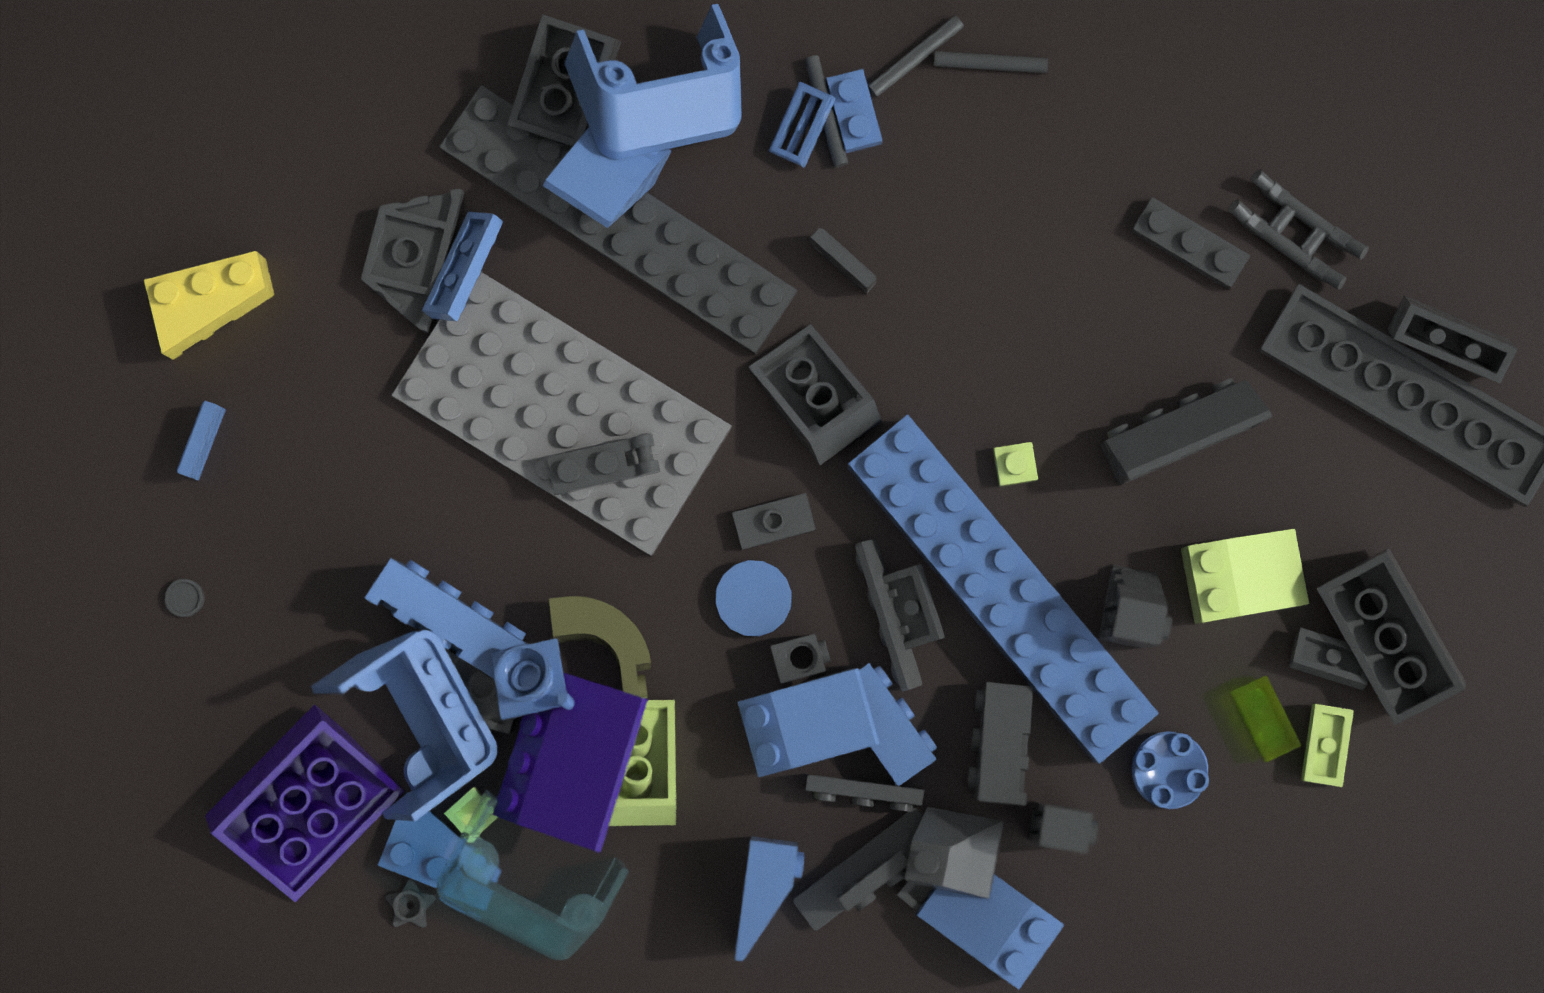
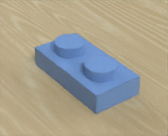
M863 69L826 78L829 94L836 98L833 109L845 152L849 153L882 144L881 133Z

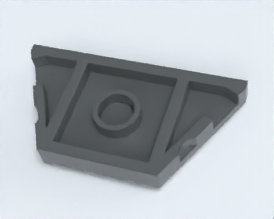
M453 189L449 193L431 197L427 195L421 196L405 203L395 202L380 206L361 280L425 333L429 332L432 318L422 312V309L450 250L464 192L461 189Z

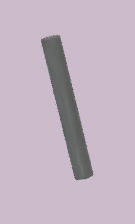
M954 15L870 83L868 89L876 98L960 31L964 27L961 20Z
M935 51L934 66L1047 73L1048 58Z
M814 55L805 58L804 62L811 87L829 94L819 56ZM819 99L817 104L818 110L823 101L821 99ZM832 106L823 129L834 168L848 165L849 162Z

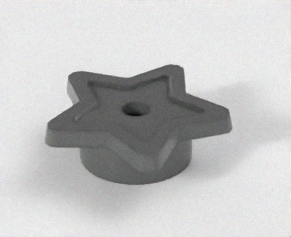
M409 879L402 892L385 896L386 901L393 907L395 913L393 926L399 927L407 922H412L425 928L427 926L425 910L436 900V897L420 893L415 881ZM410 901L414 903L412 909L407 907V903Z

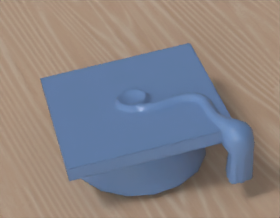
M557 638L530 645H517L508 650L491 653L502 720L561 706L567 710L573 708L574 700L566 692Z

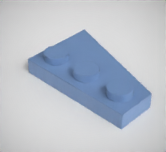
M428 811L415 822L395 820L378 864L380 867L485 908L489 905L502 871L431 811Z

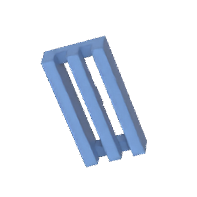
M799 82L768 151L805 168L836 98ZM806 93L811 95L787 150L781 149ZM819 99H821L823 101L819 107V110L814 118L810 130L797 156L795 155V152L809 124V121L818 104Z
M208 401L202 402L177 467V473L199 481L226 409Z

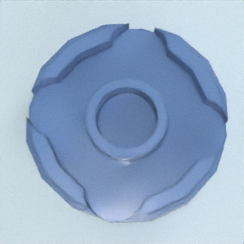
M748 560L734 565L722 576L716 588L715 604L720 618L731 630L743 636L760 637L774 632L784 623L791 609L792 592L787 578L777 567L764 561Z

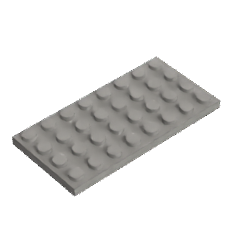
M482 272L473 286L458 321H438L392 394L394 398L650 556L654 554L732 428V425ZM644 434L653 435L655 445L651 449L654 460H658L659 473L554 495L547 456L625 440ZM636 451L625 453L628 466L639 464Z

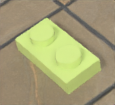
M1312 704L1301 776L1302 781L1343 787L1354 710Z

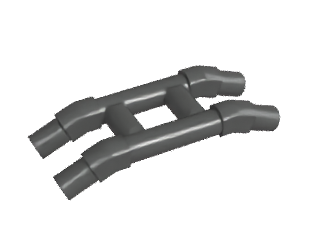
M1257 170L1250 180L1270 201L1277 206H1281L1278 213L1268 225V222L1263 220L1254 211H1251L1239 199L1230 205L1228 211L1248 231L1255 236H1259L1302 267L1306 273L1340 290L1345 284L1347 277L1333 270L1315 256L1313 257L1314 252L1322 241L1326 239L1334 247L1343 252H1348L1361 260L1367 254L1369 247L1354 239L1352 235L1344 232L1339 227H1335L1297 200L1278 182L1273 181L1263 170ZM1293 216L1312 229L1300 247L1281 234Z

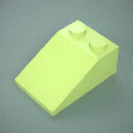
M1295 529L1237 537L1181 548L1195 624L1309 604Z
M675 700L647 701L609 826L676 825Z

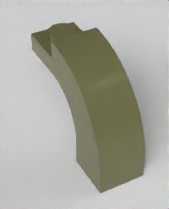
M580 596L550 598L549 607L553 638H557L558 643L591 641L602 645L610 651L618 663L623 692L647 698L645 675H637V671L650 670L651 659L646 642L635 624L615 607L597 599Z

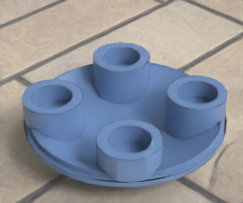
M1173 731L1154 734L1139 746L1134 755L1132 777L1135 787L1140 795L1154 806L1164 809L1182 808L1195 801L1209 784L1206 756L1198 743L1187 734Z

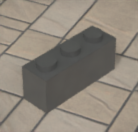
M1405 295L1387 329L1392 338L1499 384L1518 350L1505 337Z
M1033 801L1027 839L1039 846L1087 854L1088 845L1094 846L1096 843L1098 822L1092 820L1093 813L1079 808Z

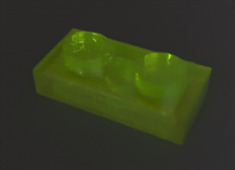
M1267 675L1229 692L1263 762L1271 761L1301 746Z

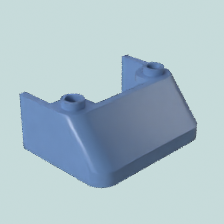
M719 4L711 5L697 35V40L702 50L701 62L704 70L639 84L636 83L632 71L625 64L614 60L597 63L585 31H576L564 64L595 143L603 155L611 159H624L726 137L735 132L742 117L740 55Z
M427 630L412 631L359 653L310 686L314 693H344L352 686L361 691H374L385 684L420 748L412 753L404 764V777L412 791L382 812L385 819L415 822L488 768L494 762L497 755L496 741L444 646L436 634Z

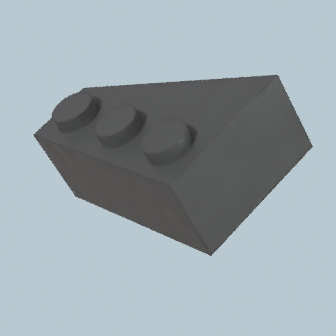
M1112 564L1098 635L1099 640L1138 648L1160 646L1162 639H1168L1172 617L1166 616L1168 605L1157 573Z
M983 682V690L976 689L974 712L980 713L979 728H972L970 751L977 752L976 766L969 767L967 776V790H973L974 799L978 801L1026 805L1027 793H1023L1025 771H1028L1029 757L1026 756L1028 735L1030 736L1033 687Z

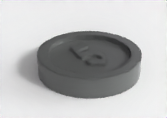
M190 579L174 581L169 585L165 593V604L168 610L179 617H191L197 614L205 601L202 587Z

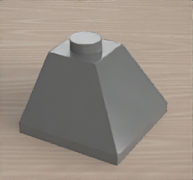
M927 807L912 839L905 880L913 885L990 899L1004 821Z

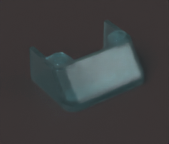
M485 790L438 876L436 883L438 896L446 905L554 960H565L571 957L600 926L629 870L621 860L614 858L595 895L577 894L571 897L566 902L560 915L491 881L498 867V853L491 843L478 836L497 801L493 793Z

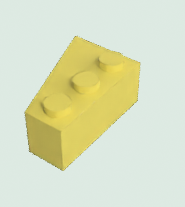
M257 251L144 280L161 352L172 360L182 355L183 351L195 343L213 335L214 331L231 320H237L274 296L266 259Z

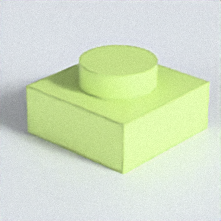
M1032 442L993 449L999 487L1038 480Z
M476 787L468 791L444 813L469 842H472L499 818L493 815L494 807Z

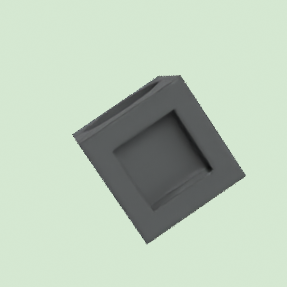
M816 634L770 646L781 684L825 672L824 663L831 662L825 639L817 641ZM797 647H806L812 652L813 662L806 669H798L791 663V652Z

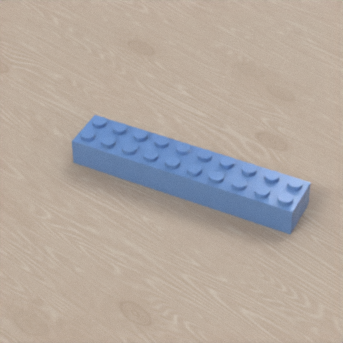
M908 414L848 463V470L1027 684L1033 687V691L1094 763L1100 764L1159 714Z

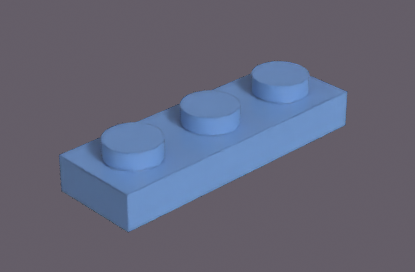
M467 212L422 309V312L430 318L458 321L503 223L495 214Z

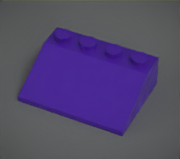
M563 672L566 692L573 698L574 706L570 710L561 706L524 715L513 752L509 758L501 790L497 796L493 815L537 832L601 852L648 699Z
M314 704L205 815V818L213 836L296 902L382 815V812L404 792V789L341 726Z

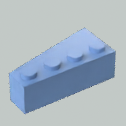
M390 558L365 599L376 606L378 604L385 606L391 610L390 613L394 617L415 629L419 628L420 630L433 632L438 636L444 648L455 651L458 657L494 679L491 653L508 650L517 645L528 644L523 640L526 635L525 632L509 622H506L504 627L492 621L491 617L494 613L476 601L471 606L458 599L462 592L444 580L441 581L439 586L426 578L430 571L411 559L405 565Z

